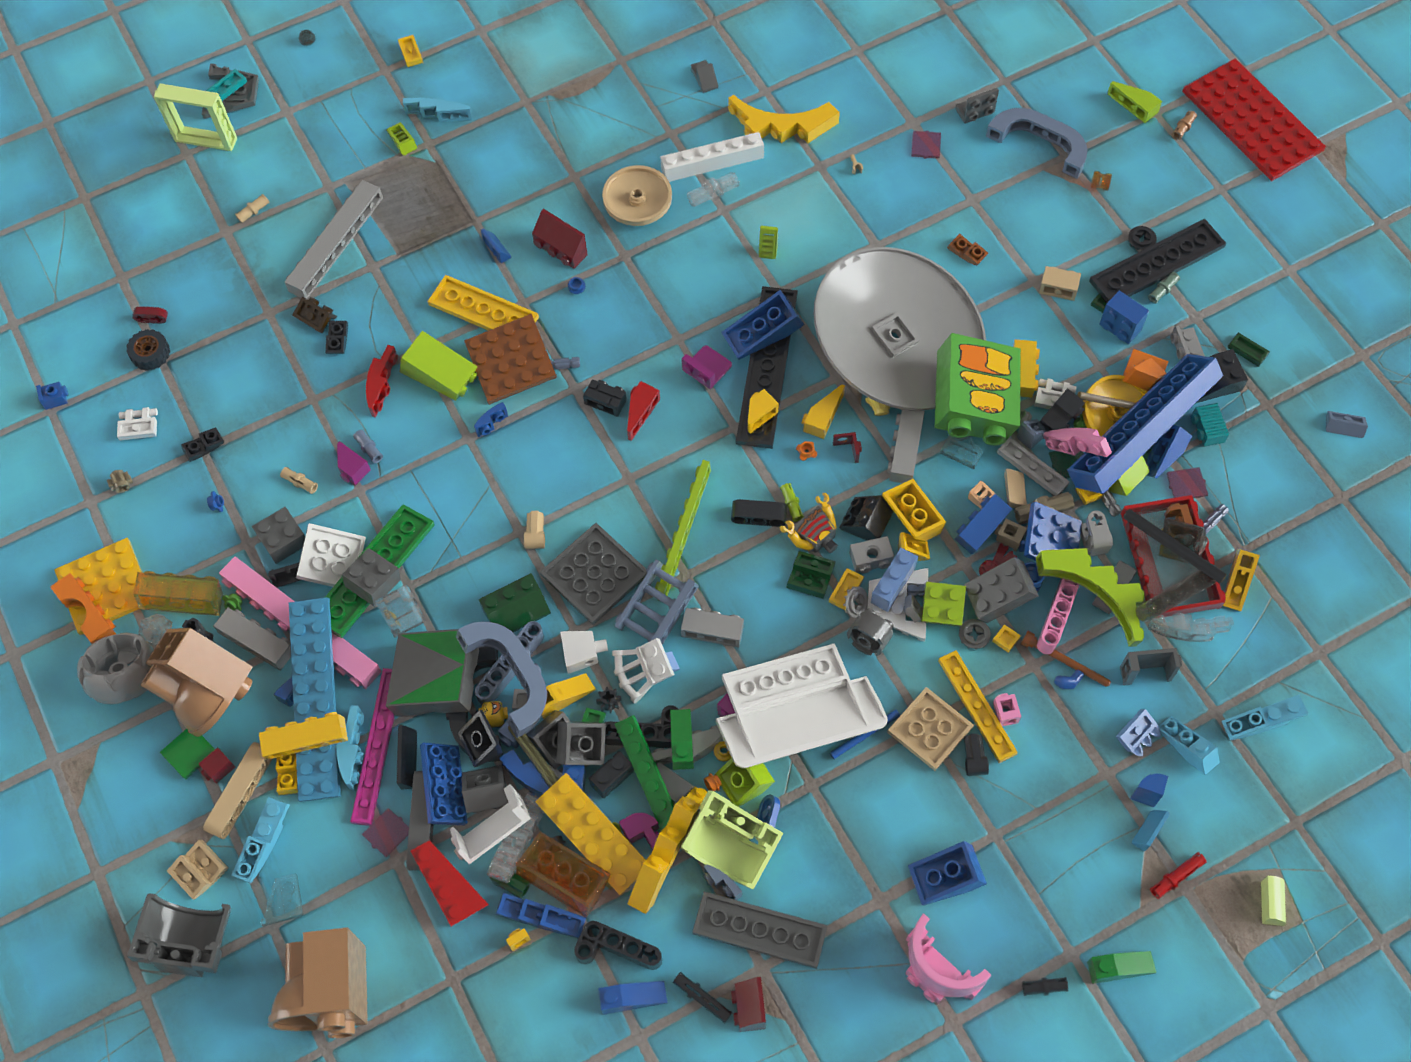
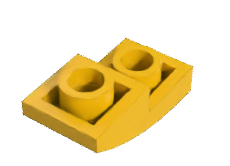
M296 753L276 758L278 795L298 793Z

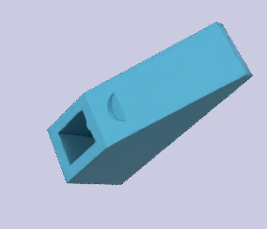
M1170 716L1159 725L1160 733L1190 765L1204 775L1220 763L1217 747L1174 717Z

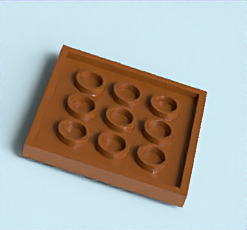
M532 314L464 340L471 360L477 366L476 373L489 405L557 378Z

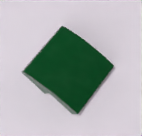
M798 551L786 588L824 599L836 561Z

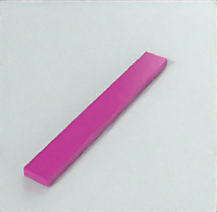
M383 668L352 811L351 824L372 826L395 717V714L386 707L392 669Z

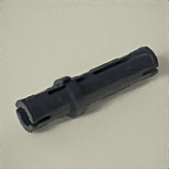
M682 972L674 979L673 984L687 993L689 999L693 998L723 1021L724 1024L733 1012L704 991L698 982L695 984ZM686 984H688L690 987H692V988H693L695 991H697L701 996H698L696 993H694L691 989H689V988L686 986ZM706 998L709 1002L715 1005L719 1009V1011H717L714 1007L708 1004L704 999Z

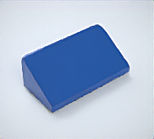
M481 229L484 243L498 261L503 263L511 258L510 253L495 234Z

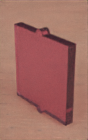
M928 130L925 132L913 131L911 157L940 159L941 133L929 132Z
M1200 467L1167 472L1170 483L1169 489L1172 490L1174 498L1192 495L1193 498L1208 496L1205 486L1206 480L1203 479Z
M388 808L362 835L372 844L374 849L377 848L387 857L409 835V827L403 822L402 817H397Z

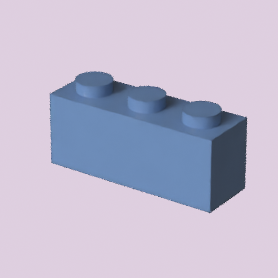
M900 548L872 592L871 603L887 612L890 610L915 570L918 556Z

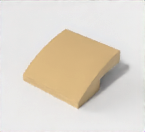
M198 840L186 855H180L167 872L195 900L209 889L229 868L203 840Z

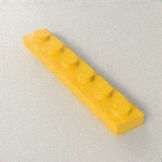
M957 650L940 657L938 660L939 664L998 763L1016 756L1018 753Z

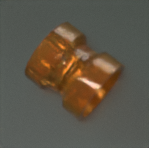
M1094 171L1091 188L1096 189L1099 187L1102 190L1108 191L1112 174H1101L1100 171Z

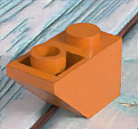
M1150 358L1146 361L1141 360L1136 366L1134 364L1126 370L1127 375L1123 378V381L1141 389L1149 390L1167 373Z

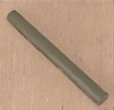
M1080 391L1077 394L1082 400L1131 409L1136 404L1135 402Z

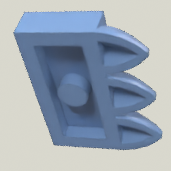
M1140 709L1118 733L1116 738L1127 752H1132L1136 756H1143L1141 744L1151 747L1152 740L1149 734L1154 737H1160V729L1147 710Z

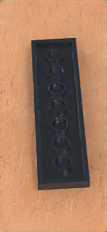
M1204 218L1090 277L1089 282L1107 303L1119 290L1130 297L1167 278L1171 272L1177 273L1225 248L1227 243Z

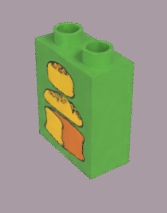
M951 333L937 350L935 428L946 430L950 436L955 438L974 436L983 438V442L988 445H1001L1005 443L1020 427L1021 349Z

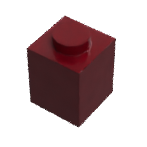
M218 747L199 763L203 769L200 773L208 781L212 779L216 784L236 768Z

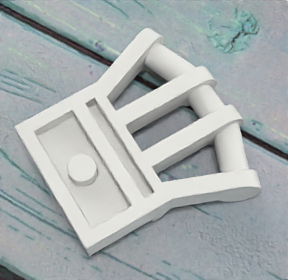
M659 638L636 649L612 651V656L615 658V670L613 672L615 676H618L620 689H623L631 697L630 700L634 704L653 685L674 675ZM637 655V660L623 666L622 656ZM640 665L642 666L644 672L627 679L626 672ZM646 678L647 682L638 692L631 687L632 684Z

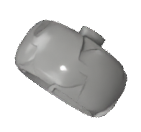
M134 633L111 635L91 644L84 655L80 657L77 664V676L84 692L90 698L103 704H119L145 693L147 689L143 688L141 683L151 669L146 662L154 650L152 645L142 636Z

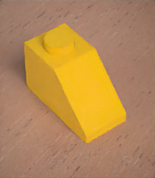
M765 389L754 393L750 398L748 432L750 434L778 413L779 403Z

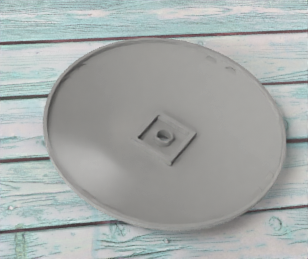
M874 247L851 253L831 267L824 276L816 293L814 325L819 343L827 359L839 375L852 387L870 399L890 407L914 411L935 409L937 350L951 333L986 340L981 315L967 290L943 267L911 251L891 247ZM891 332L896 333L899 338L893 337Z

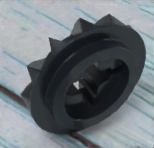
M1145 226L1134 227L1128 235V242L1131 243V247L1134 246L1137 250H1144L1156 244L1157 241L1155 232ZM1144 235L1143 242H1140V238Z

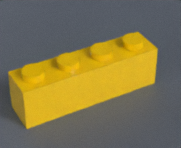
M337 712L327 713L325 717L318 719L317 717H309L302 723L288 722L285 724V727L281 728L277 726L265 728L264 732L259 733L262 757L267 759L348 741L345 718L337 714Z

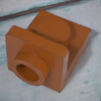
M1177 503L1167 508L1164 514L1165 518L1175 517L1176 526L1180 528L1181 534L1189 533L1193 527V521L1188 505Z

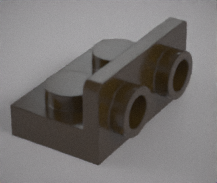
M302 297L292 316L318 332L323 333L330 319L337 318L332 313L333 309L326 305L320 306V301L313 297L309 299Z

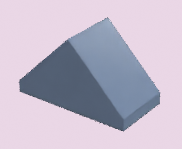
M1037 419L1024 421L1020 425L1017 438L1029 449H1032L1044 438L1042 434L1050 430Z

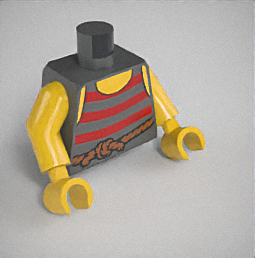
M822 493L824 496L823 501L820 500L819 496L815 498L816 502L822 505L821 508L817 506L795 525L792 521H785L788 525V530L785 526H781L780 530L783 533H788L789 539L797 548L811 550L816 553L824 547L829 553H832L838 547L832 540L835 537L837 526L830 504H827L829 495Z

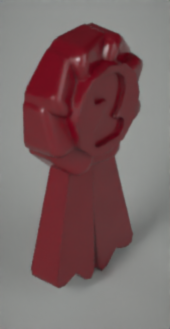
M1000 543L994 559L985 560L980 565L979 574L982 575L1018 556L1013 554V550L1006 554L1009 547Z

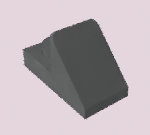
M704 60L691 64V71L703 93L718 88L712 63L708 64Z

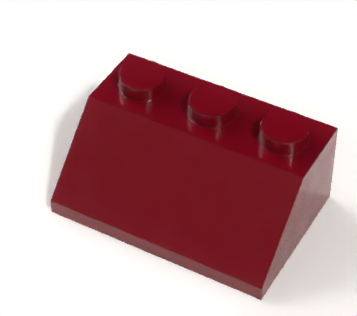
M543 208L532 232L535 246L539 249H544L550 256L558 258L564 265L575 269L588 255L585 234Z

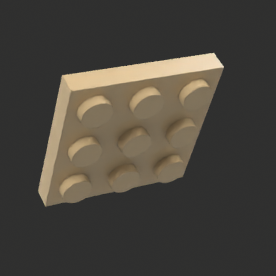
M926 687L888 729L887 733L936 771L964 739V736L971 731L974 724Z

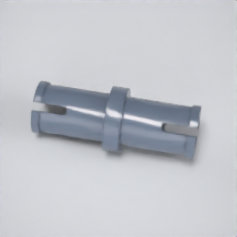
M358 430L354 434V439L360 444L361 450L367 453L373 463L380 462L383 459V455L375 447V442L370 440L363 430Z

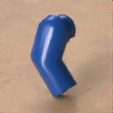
M1076 670L1071 677L1059 675L1055 678L1054 683L1061 689L1072 690L1081 681L1084 674L1080 670Z

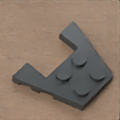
M210 63L208 76L210 80L222 79L232 70L228 67L220 68L216 64ZM238 70L246 77L247 83L222 101L227 113L255 106L259 84L258 75ZM203 107V118H210L211 116L208 110L205 107Z

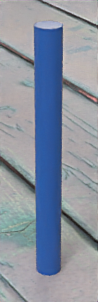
M896 709L887 715V724L900 717ZM878 730L854 736L831 751V757L836 759Z

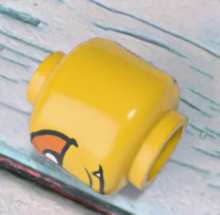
M501 701L485 702L482 704V708H479V710H483L491 728L502 727L504 719H508L507 707H503Z

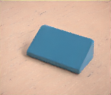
M1152 810L1132 840V844L1144 852L1147 851L1169 817L1170 812Z

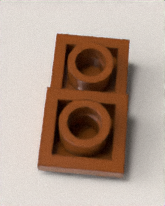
M960 233L947 247L960 258L976 266L988 255V252L978 243H970Z

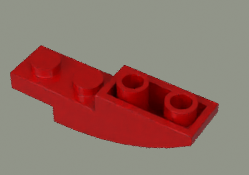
M387 345L381 359L373 358L367 375L366 399L371 415L375 418L383 408L385 397L390 393V386L387 380L391 375L393 365L398 360L395 347Z

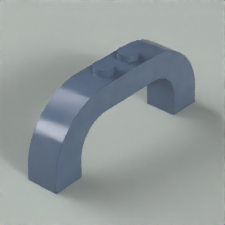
M1027 108L1005 110L996 115L989 123L986 137L1002 143L1010 132L1024 130L1062 147L1068 154L1062 172L1076 179L1081 175L1087 158V145L1083 137L1072 127Z
M475 622L459 628L456 638L466 654L479 647H492L500 651L527 694V703L510 713L507 723L516 738L526 734L538 723L547 700V689L541 675V669L538 664H534L529 649L522 645L521 641L512 631L497 623Z

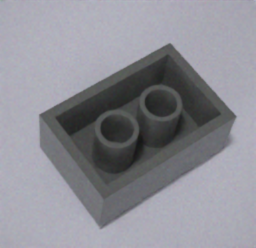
M1015 557L964 584L977 618L987 623L1038 597L1024 562Z

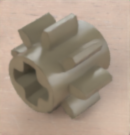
M123 470L113 471L110 474L111 479L107 480L109 488L112 491L116 490L117 493L128 491L130 488L129 484L133 483L128 471L124 472Z

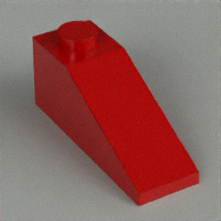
M642 381L637 386H634L630 393L627 427L628 440L630 441L633 440L660 401V390Z

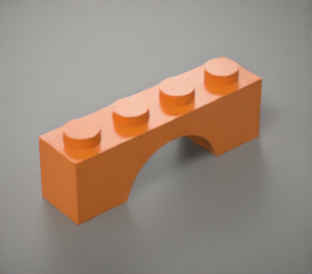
M69 573L50 586V588L66 608L80 606L86 609V618L80 629L90 643L93 644L101 638L116 635L113 630L116 626L110 618H104L105 611L99 604L95 606L93 601L96 599L89 590L84 591L83 587L86 585L79 577L75 579Z

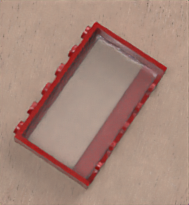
M1188 495L1124 506L1120 514L1151 620L1220 609L1226 601V595L1221 590L1218 582L1123 518L1125 512L1128 509H1132L1214 565V556L1210 554L1208 548L1209 540L1204 535V524L1202 519H1199L1198 504L1194 501L1193 496ZM1177 503L1188 505L1193 521V527L1189 533L1181 534L1180 528L1176 526L1175 517L1165 518L1164 514L1170 505Z

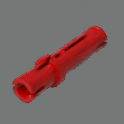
M1200 852L1195 853L1170 874L1166 873L1160 882L1150 888V892L1154 897L1160 899L1171 889L1175 890L1181 881L1207 863L1206 858Z

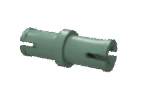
M1171 272L1148 295L1149 300L1156 304L1165 294L1171 291V288L1180 280V276L1176 272Z

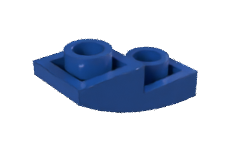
M503 402L489 409L475 423L474 428L478 437L488 435L491 431L495 430L493 423L500 422L508 417L507 409Z

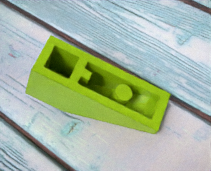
M1115 81L1110 83L1107 93L1144 123L1159 113L1162 101L1149 91Z

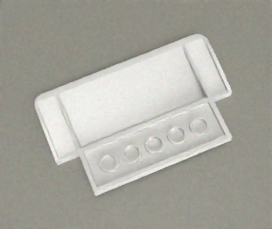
M835 643L722 675V680L735 713L716 718V724L733 762L740 768H748L885 727L888 721L884 708L867 676L850 680Z

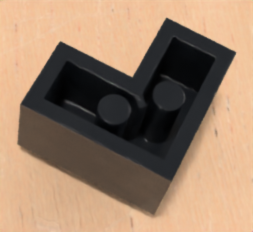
M1067 388L1039 422L1050 431L1069 428L1068 422L1072 418L1076 420L1084 411L1082 406L1085 402Z

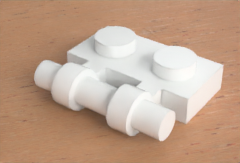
M1040 379L1038 386L1045 388L1038 387L1034 406L1050 409L1067 388L1075 393L1077 386L1070 385L1067 382H1064V384L1054 382L1053 379Z
M146 407L142 408V410L133 411V409H127L126 412H119V418L125 419L118 421L117 438L119 441L156 437L157 420L151 416L158 415L157 408L150 409Z

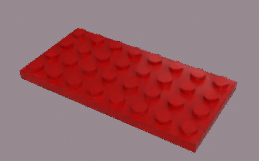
M1236 58L1183 87L1182 92L1271 181L1308 161L1326 148Z

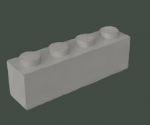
M902 409L901 414H897L896 425H899V429L894 430L893 441H896V446L891 447L890 457H893V462L888 463L887 473L890 474L889 481L904 483L913 479L925 411Z
M227 608L213 625L216 631L281 671L291 658L290 641L284 637L281 639L276 637V633L269 628H261L260 623L252 618L250 620L246 619L241 611L237 609L233 611Z

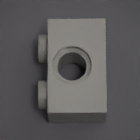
M888 536L850 545L849 554L856 573H868L872 569L888 568L894 559ZM868 555H875L876 558H869Z

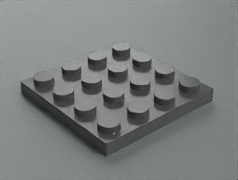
M595 523L540 571V575L594 625L643 581L647 574V569L602 527Z

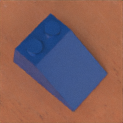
M965 841L908 865L923 906L968 893L987 885L974 848Z

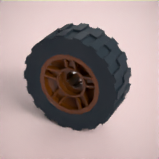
M153 329L141 330L134 334L126 346L127 354L132 363L141 370H154L161 367L169 359L170 346L159 331L157 332Z

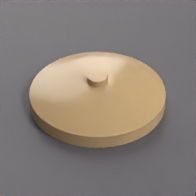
M641 165L629 166L618 170L606 181L602 193L603 204L607 213L616 221L630 226H643L659 220L666 214L672 202V189L668 179L658 170Z

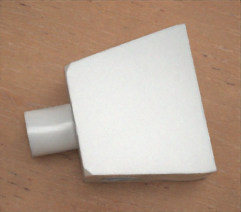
M593 631L561 632L568 674L597 664V653L608 651L606 639L594 641Z

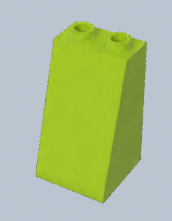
M424 331L420 332L402 356L399 371L455 401L459 396H464L468 389L466 386L469 382L473 383L478 376L476 374V365Z

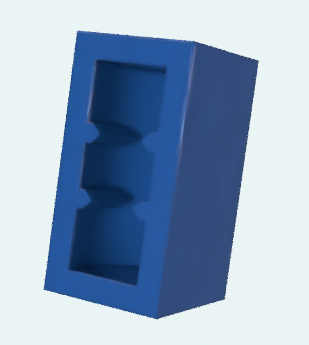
M1150 774L1146 776L1132 793L1130 799L1155 807L1164 795L1168 776L1164 774Z

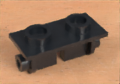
M299 562L269 571L268 576L272 581V585L278 588L301 581V579L296 578Z

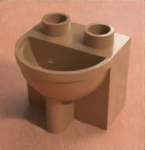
M191 628L167 629L146 662L151 669L141 683L143 688L172 704L181 724L188 729L189 733L199 737L205 734L220 719L233 698L239 701L247 694L252 685V679L247 677L252 666Z
M348 927L303 932V941L285 944V984L273 1001L271 1015L268 1017V1027L281 1031H328L329 1038H347L355 1035V1026L368 1024L366 946Z

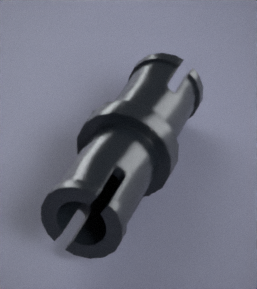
M1044 977L1037 981H1022L1024 996L1033 994H1044L1045 996L1053 992H1068V982L1066 977L1047 979Z

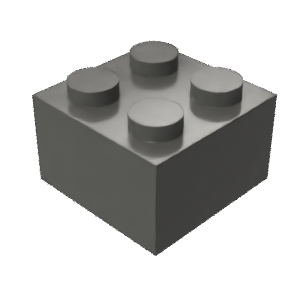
M286 506L252 526L275 564L303 548L305 535Z
M370 548L342 574L345 587L374 607L401 580L398 567Z
M558 721L556 763L564 765H604L606 724L600 722Z

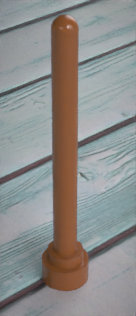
M1028 630L1021 645L1027 648L1028 646L1037 648V637ZM1055 649L1051 654H1048L1067 666L1080 670L1085 676L1106 687L1111 684L1110 680Z

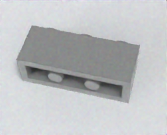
M696 607L686 608L681 627V636L739 648L744 628V619L738 615L727 616L717 611H702Z

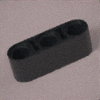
M737 499L732 502L731 521L736 524L773 527L786 525L787 505L784 503Z

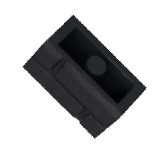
M591 380L583 395L585 405L617 417L627 400L624 389L619 386H609L603 380Z
M618 751L613 756V759H609L589 777L590 785L602 798H606L634 772V768L631 762Z

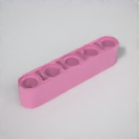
M1061 578L1037 642V648L1041 653L1051 654L1059 643L1079 584Z

